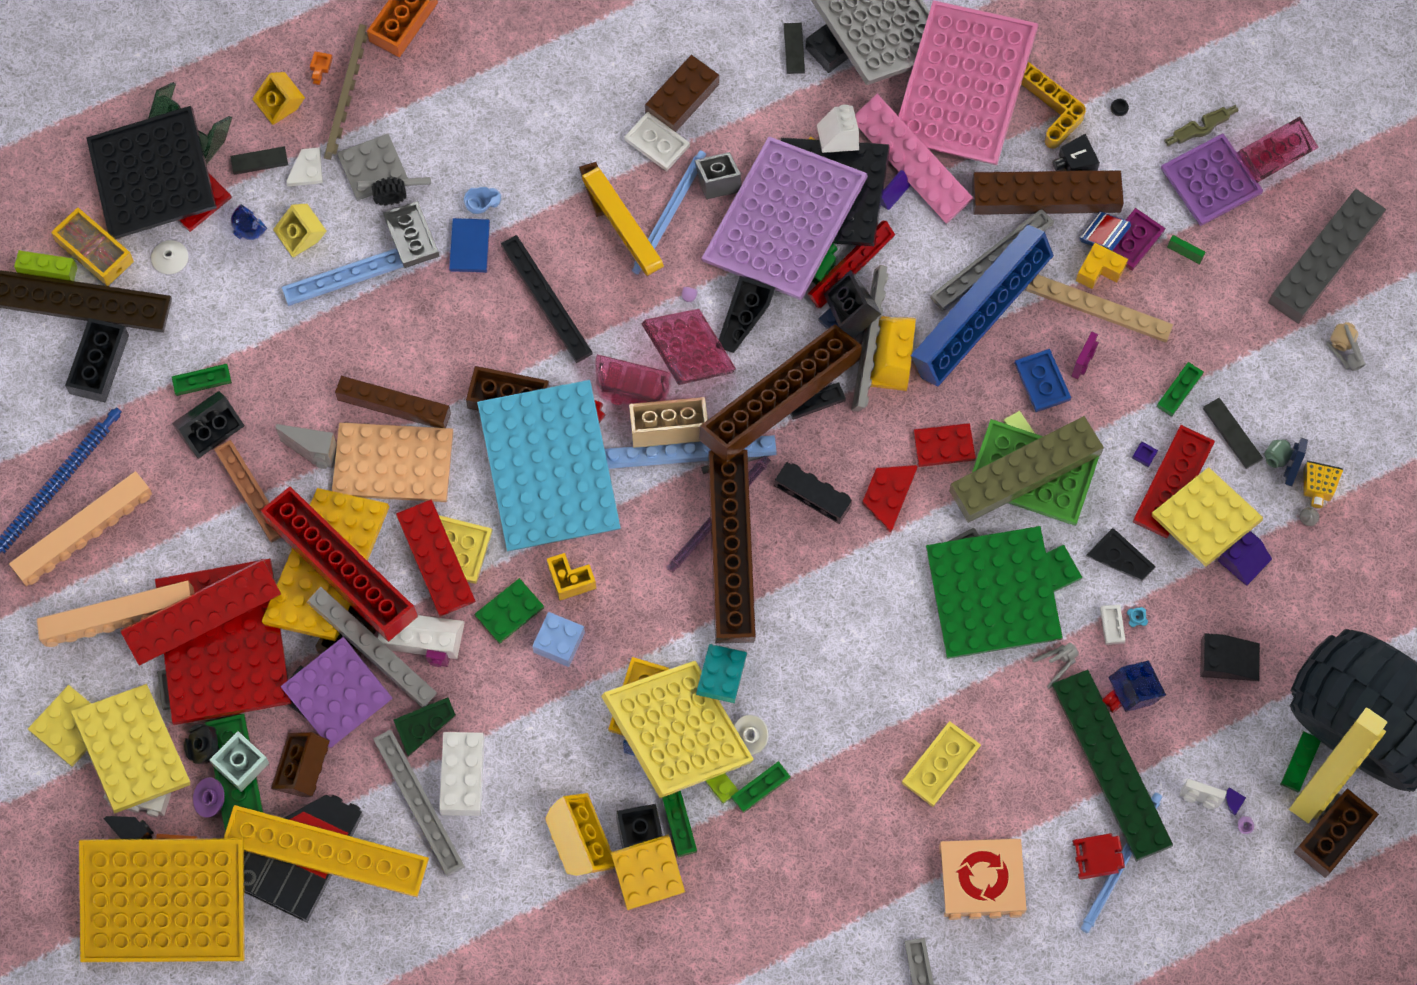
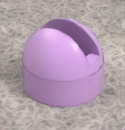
M683 287L682 297L686 302H692L695 300L698 291L690 287Z
M1247 816L1241 817L1238 820L1239 831L1243 834L1251 833L1254 830L1253 820Z

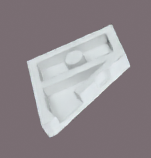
M320 147L301 149L286 181L287 187L323 183Z

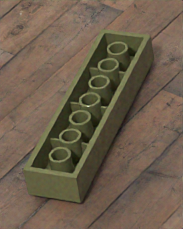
M1083 416L951 483L949 492L969 523L1101 456L1104 447L1086 417Z

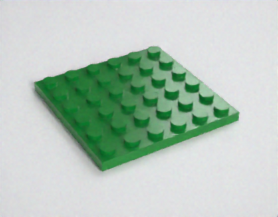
M1041 526L926 545L947 659L1063 639Z

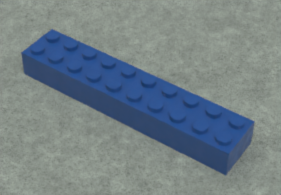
M1027 224L953 309L949 311L945 318L938 323L936 328L925 338L920 346L914 350L911 357L923 380L938 387L1053 258L1054 254L1044 231Z

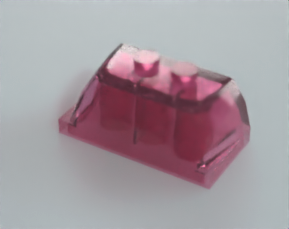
M1299 116L1239 150L1237 155L1258 183L1319 147Z
M597 354L595 360L596 389L600 398L610 400L616 405L665 401L671 388V372Z

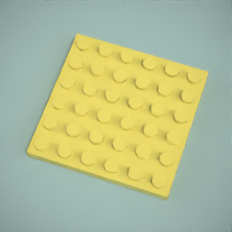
M696 661L604 692L601 696L659 798L740 768L754 760L720 701L696 695L702 673Z

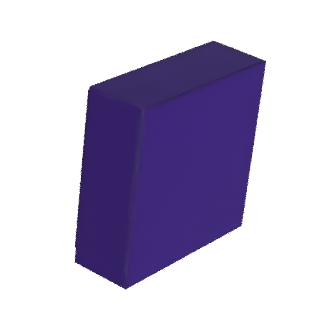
M1141 441L1132 459L1149 467L1158 450Z

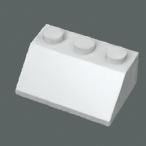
M840 105L839 107H834L817 124L822 153L859 150V129L853 106Z

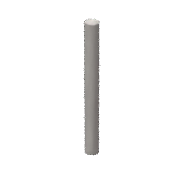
M431 177L402 179L405 186L431 184ZM377 180L357 181V189L371 188L372 184L376 183Z

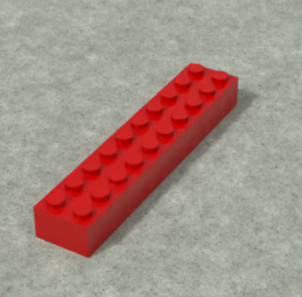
M291 486L260 510L266 523L388 642L418 617L414 605Z

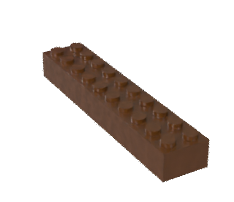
M834 324L700 425L699 440L722 460L728 462L857 363L861 358L862 345Z
M709 450L708 478L715 644L754 643L756 631L747 450H742L728 462H725L712 450Z

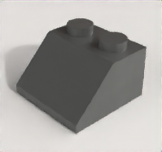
M730 152L695 160L700 186L706 200L739 191L741 187V174Z

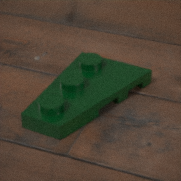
M449 697L393 720L408 757L456 716Z

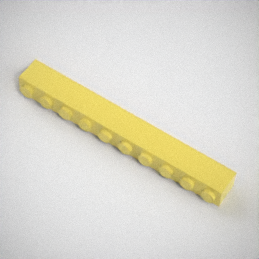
M1366 707L1298 795L1289 810L1308 824L1313 818L1317 820L1356 769H1358L1363 760L1373 750L1378 741L1384 736L1386 731L1383 728L1387 721Z

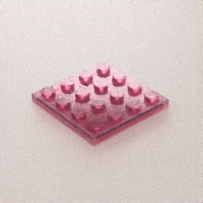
M700 309L649 318L641 323L678 385L732 374L736 370Z

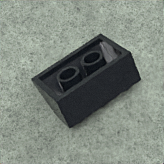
M217 391L172 423L180 437L198 459L245 426L226 396L220 391Z

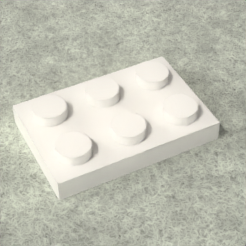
M649 112L624 137L627 143L665 171H668L690 147V143Z

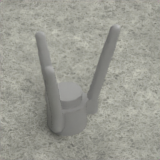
M1345 324L1344 328L1354 352L1347 356L1348 360L1346 361L1329 342L1326 345L1342 361L1346 369L1351 368L1352 371H1356L1364 367L1366 363L1361 355L1357 340L1354 342L1349 327Z
M1068 643L1065 646L1062 645L1032 660L1037 662L1058 653V655L1049 660L1050 663L1061 659L1063 662L1067 661V664L1049 683L1048 689L1076 662L1075 658L1079 655V652L1072 643Z

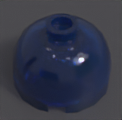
M242 204L231 215V226L234 229L232 233L239 239L242 237L247 240L258 239L268 228L260 219L253 215L254 213Z

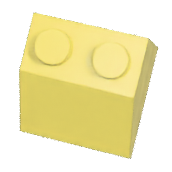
M308 204L291 205L273 229L292 257L317 244L327 232Z

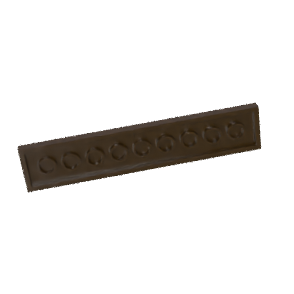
M0 270V308L88 321L89 318L125 327L164 333L172 302L170 295Z

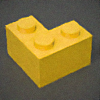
M1094 243L1078 272L1076 282L1093 289L1099 276L1102 275L1117 283L1125 270L1128 259Z
M565 553L546 559L559 601L596 589V581L590 564L571 570Z

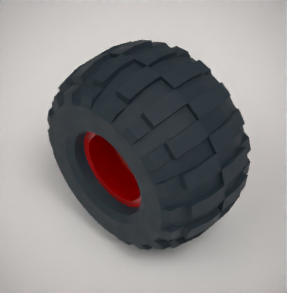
M1344 629L1337 637L1329 635L1314 649L1299 670L1290 690L1294 697L1290 704L1291 711L1296 719L1312 735L1331 750H1334L1367 707L1387 721L1383 728L1386 733L1358 768L1395 789L1414 792L1417 789V662L1388 643L1361 631Z

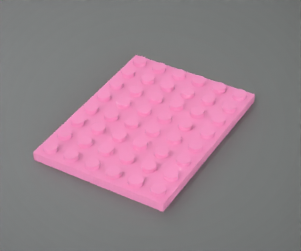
M933 0L899 112L900 119L930 150L997 165L1038 24Z

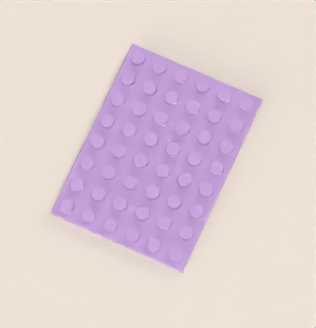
M768 137L702 256V261L738 276L776 287V291L802 300L868 177L867 173Z

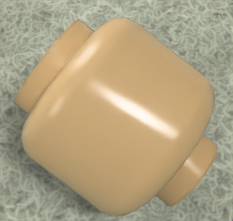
M1349 322L1336 325L1331 335L1332 346L1337 350L1346 351L1352 349L1344 328L1345 324L1348 325L1354 342L1358 338V331Z

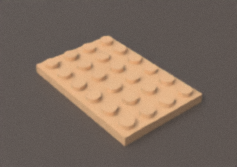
M339 423L332 491L361 498L428 501L432 499L433 502H447L453 429Z

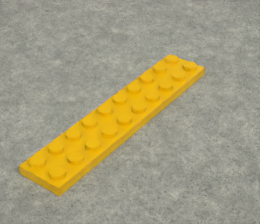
M236 805L233 807L224 838H244V851L416 898H418L429 858Z

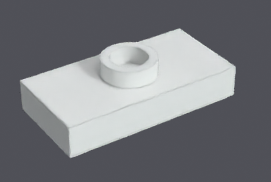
M1120 604L1101 606L1100 612L1105 645L1125 644Z

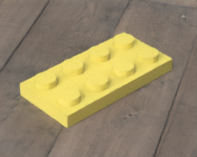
M949 721L903 779L902 784L934 807L981 747V744Z

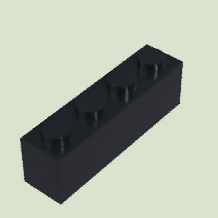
M786 462L774 481L776 488L838 524L841 523L852 505V499H850L848 494L836 491L827 482L822 483L815 475L805 473L794 463Z

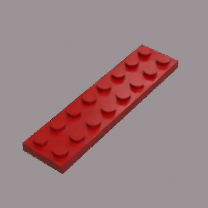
M261 559L122 629L121 634L140 666L281 595V592L264 559Z

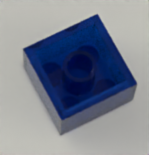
M1149 660L1123 666L1108 677L1125 712L1151 706L1166 696Z

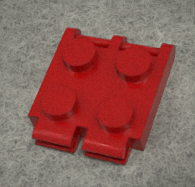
M1112 833L1072 841L1073 846L1076 848L1077 857H1075V860L1079 866L1080 873L1078 878L1080 880L1119 873L1118 869L1125 868L1123 854L1116 853L1122 851L1120 836L1113 837ZM1080 845H1081V847H1082V853H1083L1082 856H1081V853H1080V847H1079ZM1082 862H1084L1086 872L1083 871Z

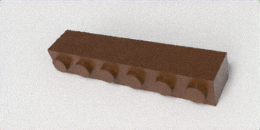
M342 375L335 390L338 401L434 428H446L451 416L449 405Z

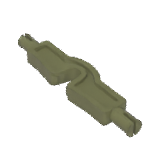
M1236 105L1228 109L1222 107L1207 113L1201 118L1204 127H1200L1195 121H1191L1175 130L1173 136L1164 141L1167 143V146H1170L1176 142L1181 144L1193 137L1206 136L1212 132L1215 126L1229 120L1230 115L1238 112V107Z

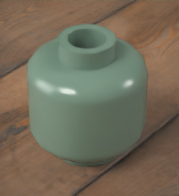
M1283 439L1273 440L1264 453L1267 464L1273 468L1284 467L1290 460L1293 452L1290 443Z

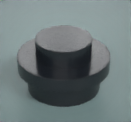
M1119 98L1111 103L1110 109L1114 115L1124 116L1129 110V105L1126 100Z

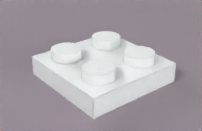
M1187 779L1179 796L1184 797V800L1195 803L1197 801L1203 803V806L1206 808L1214 809L1218 808L1223 802L1227 791Z

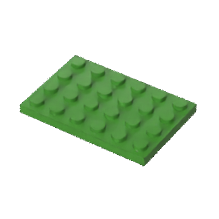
M991 419L972 472L1043 436ZM1099 456L1010 501L1009 504L1076 526Z

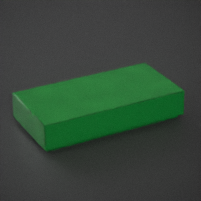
M1172 235L1167 248L1199 265L1206 253L1175 235Z

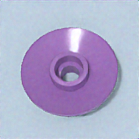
M208 777L202 779L197 784L193 794V804L200 816L206 818L215 816L223 806L224 789L217 779Z

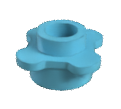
M1131 608L1127 611L1131 627L1147 625L1148 620L1146 619L1145 608Z

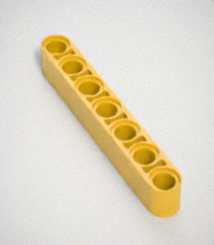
M596 167L582 175L585 186L644 274L649 276L663 268L664 265L660 256L602 170Z

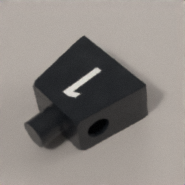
M1086 134L1063 145L1059 151L1060 158L1052 161L1056 171L1063 168L1066 171H1098L1100 164Z

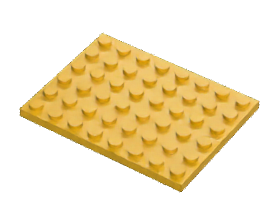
M244 838L79 840L80 962L245 960Z

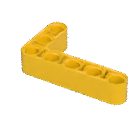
M1028 62L1021 85L1061 115L1048 128L1044 141L1048 148L1055 149L1082 123L1086 107Z

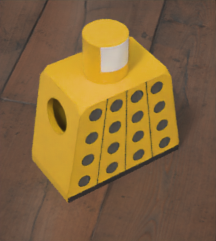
M1307 460L1303 468L1304 496L1312 497V507L1322 508L1324 500L1331 501L1343 468Z

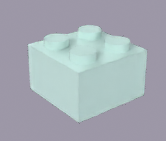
M237 732L210 759L213 767L240 792L269 764L267 757L240 732Z

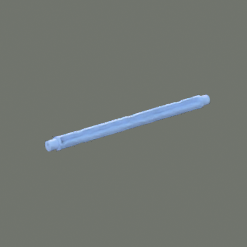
M700 150L694 156L651 232L648 240L654 249L696 177L695 160L705 158L706 153ZM635 261L632 272L639 274L642 269Z
M1155 792L1151 799L1156 809L1160 806L1159 802L1162 799V795ZM1127 843L1121 852L1125 866L1132 855ZM1124 868L1118 869L1119 873L1111 874L1106 879L1086 918L1083 919L1084 923L1080 928L1083 932L1089 933L1091 927H1094L1097 917Z

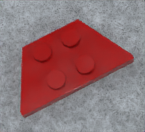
M916 465L876 468L862 501V504L891 533L918 469Z

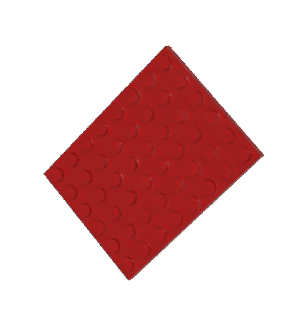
M271 558L264 559L274 578ZM257 561L155 579L156 588L189 581L194 588V593ZM270 600L164 653L173 725L291 704V699L281 688L288 681L281 629L264 625L262 622Z

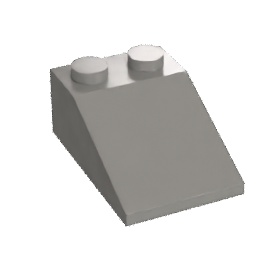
M276 424V430L281 442L318 468L326 469L327 467H333L337 448L333 433Z

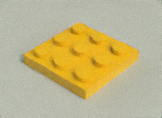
M669 835L611 852L627 910L685 892Z

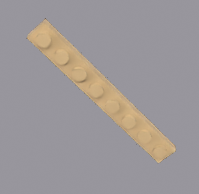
M1037 275L1026 287L1027 292L1163 342H1167L1173 324L1041 275Z

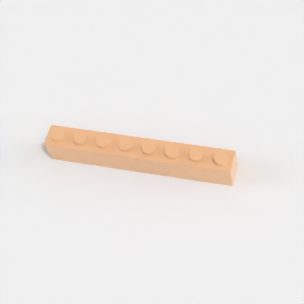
M135 471L14 559L9 565L25 586L35 584L45 572H51L60 561L69 559L71 553L75 550L84 548L90 539L99 537L105 528L114 526L120 517L124 514H130L139 503L142 504L148 501L150 495H152L150 488Z
M184 581L37 618L39 640L46 647H55L59 643L74 642L82 637L90 638L98 633H110L118 628H126L194 594V588L189 581Z

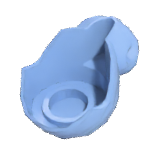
M487 187L470 188L464 196L465 207L473 214L484 213L490 206L495 208L501 201L500 192L497 189H489Z

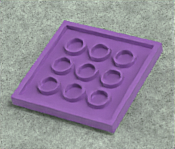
M1224 133L1161 166V170L1200 226L1263 193V189Z
M344 636L281 686L318 734L330 740L328 745L330 748L393 699Z

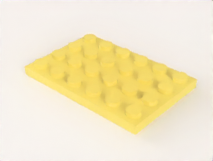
M147 684L71 711L114 814L190 785L189 777Z

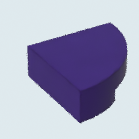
M1230 787L1227 789L1225 798L1228 809L1232 814L1236 815L1246 797Z

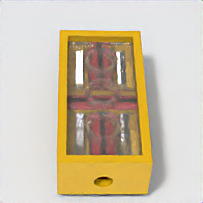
M78 207L51 232L56 243L106 286H109L134 262L131 253Z

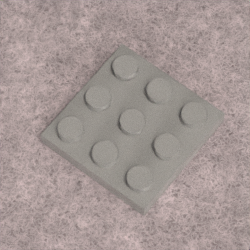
M389 134L337 152L357 201L373 195L372 188L357 189V181L381 180L382 178L386 180L387 177H391V179L394 177L397 179L408 178Z

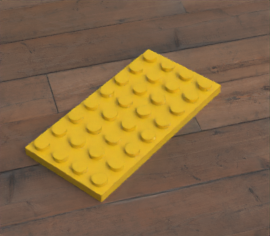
M317 488L310 506L368 561L389 510L388 503ZM292 548L277 583L281 595L270 600L262 622L264 625L336 641L339 632L306 602L322 587L347 611L350 604Z

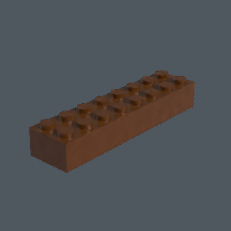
M1121 170L974 172L972 178L974 215L1035 214L1039 210H1043L1046 214L1121 213L1124 205Z

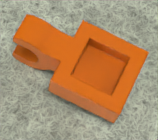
M314 51L310 64V70L314 71L312 74L313 84L320 85L322 74L329 72L333 59L332 54Z

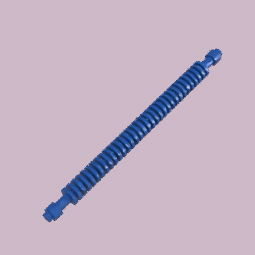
M117 407L111 409L104 422H98L97 426L93 427L90 433L87 434V437L84 438V441L82 440L81 444L77 446L78 448L74 449L75 452L68 456V459L64 461L65 463L61 464L62 467H59L55 474L51 476L52 478H49L45 485L42 486L39 493L35 494L36 497H33L29 504L25 506L26 508L22 509L23 512H20L16 519L12 521L13 523L9 524L10 527L6 528L7 531H3L4 535H0V553L5 554L7 552L5 549L8 550L10 548L8 545H13L11 541H16L14 537L17 539L20 537L17 533L21 535L23 533L21 529L23 531L26 530L25 526L28 527L29 523L33 522L32 519L34 520L39 515L42 508L46 507L45 504H48L52 497L55 496V493H58V489H61L65 482L68 481V478H71V474L75 473L74 470L77 471V466L80 467L81 463L83 464V459L86 460L87 456L91 454L90 452L94 451L93 448L96 449L100 441L104 439L103 437L107 436L110 432L109 426L121 417L122 411Z

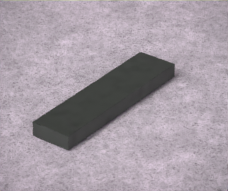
M1220 397L1203 407L1205 413L1246 469L1263 459Z

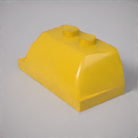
M881 316L878 323L880 332L875 342L877 343V350L873 355L874 368L871 372L870 379H872L870 387L907 391L916 318Z
M589 794L568 795L558 799L550 807L545 821L566 873L579 876L614 869L615 866L611 856L612 851Z

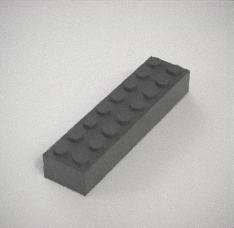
M1355 189L1272 293L1268 303L1299 324L1382 219L1386 208L1358 189Z

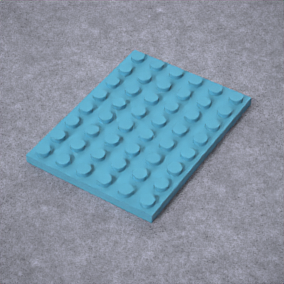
M590 380L477 402L507 552L621 529Z

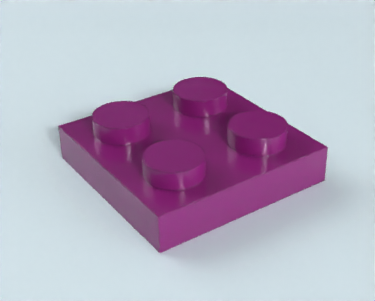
M1091 331L1075 363L1071 377L1078 380L1081 374L1085 375L1088 364L1093 359L1099 344L1096 341L1098 334Z

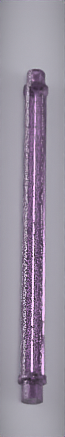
M763 456L761 460H758L748 472L749 487L767 468L771 461L767 456ZM710 517L676 556L670 560L671 563L666 567L670 572L673 573L677 568H680L681 564L711 531Z

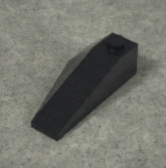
M742 276L739 277L716 345L717 348L732 353L738 349L770 306L776 287Z

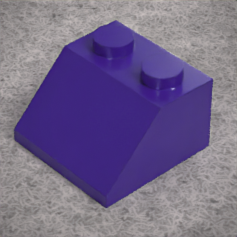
M1249 531L1222 553L1218 562L1248 586L1272 558L1261 539Z

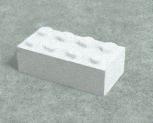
M443 732L439 809L441 815L481 816L485 742L483 733Z

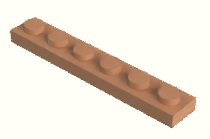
M229 440L215 448L217 456L269 541L272 543L281 538L266 523L260 510L268 505L269 501L233 442Z

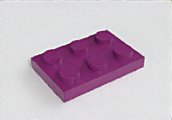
M1137 208L1126 219L1130 221L1131 227L1113 249V252L1128 259L1126 267L1131 271L1134 270L1166 229Z

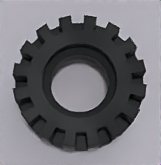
M387 177L386 180L382 178L381 181L377 180L376 183L372 184L373 200L376 204L388 206V204H399L400 201L403 202L406 199L405 183L400 178L394 177L391 179V177Z

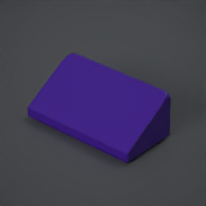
M900 170L883 190L881 205L887 210H890L911 186L903 170Z

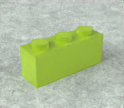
M18 250L14 265L17 273L74 281L78 268L73 258Z

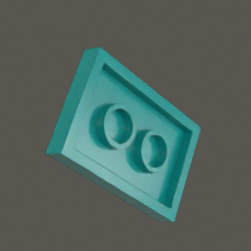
M709 644L696 695L735 704L747 652Z

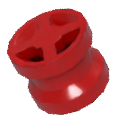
M1115 688L1102 701L1114 713L1127 700L1125 697H1121L1119 691Z

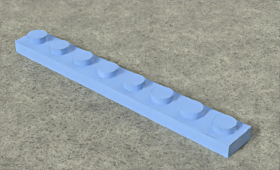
M393 249L283 286L282 290L287 304L290 306L402 268L403 264L397 249Z

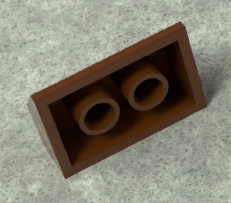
M313 732L288 733L271 789L300 797H313L319 774L322 771L323 761L328 752L330 740Z

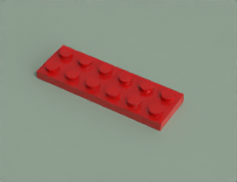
M1180 425L1133 519V523L1166 539L1168 538L1170 533L1152 517V512L1199 475L1215 440Z
M432 499L396 513L439 617L475 603L473 593Z

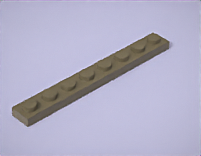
M359 24L324 159L331 160L332 154H337L339 144H336L337 138L341 139L343 128L340 125L341 122L345 123L347 112L344 110L345 106L349 107L352 96H349V91L354 90L356 80H353L354 74L358 75L360 64H357L358 58L362 59L364 49L361 46L362 43L366 44L368 34L365 32L367 25Z

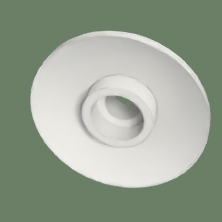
M167 240L154 248L151 254V262L158 272L162 274H175L186 266L188 252L180 242ZM167 253H172L169 257L165 256Z
M755 715L741 717L734 727L750 754H757L767 744V726L761 718Z

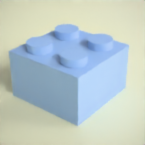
M548 612L532 646L533 653L570 667L585 634L584 626Z

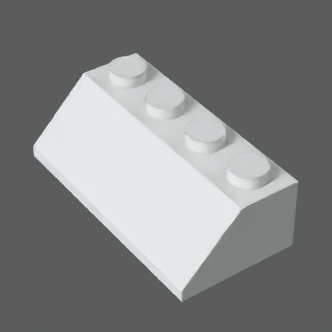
M418 615L413 622L389 642L380 633L378 634V639L391 651L426 655L428 649L445 652L448 658L457 659L465 622Z

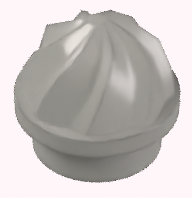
M1304 508L1300 513V520L1306 526H1314L1319 521V513L1314 508Z

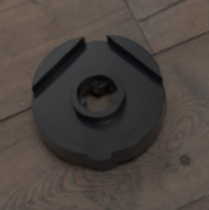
M196 724L188 731L190 735L188 739L185 738L184 751L186 757L192 760L193 763L207 764L219 751L216 729L213 726Z

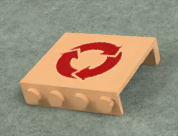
M1021 839L940 842L939 850L942 857L945 901L944 917H949V920H959L961 916H969V919H980L981 916L989 915V918L996 919L1001 918L1002 915L1018 918L1025 914L1027 908Z

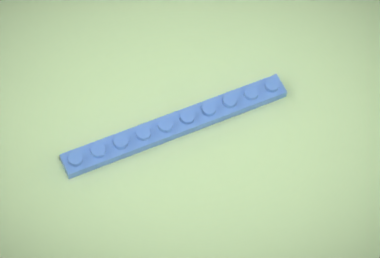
M775 435L760 436L743 450H747L748 457L777 455ZM700 441L636 448L605 449L608 469L708 461L710 449Z

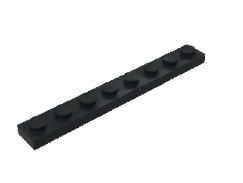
M515 235L502 242V249L575 362L578 363L593 355L589 345L519 237Z

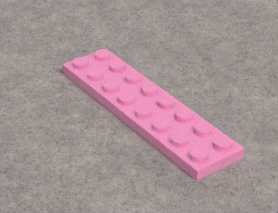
M878 94L855 114L858 128L872 143L889 144L888 160L899 172L900 170L905 172L911 186L946 224L974 199Z

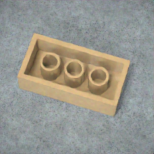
M705 397L629 404L633 448L700 442V425L708 420Z

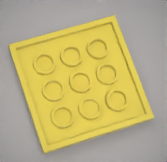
M1209 467L1152 512V517L1205 567L1263 521V517Z

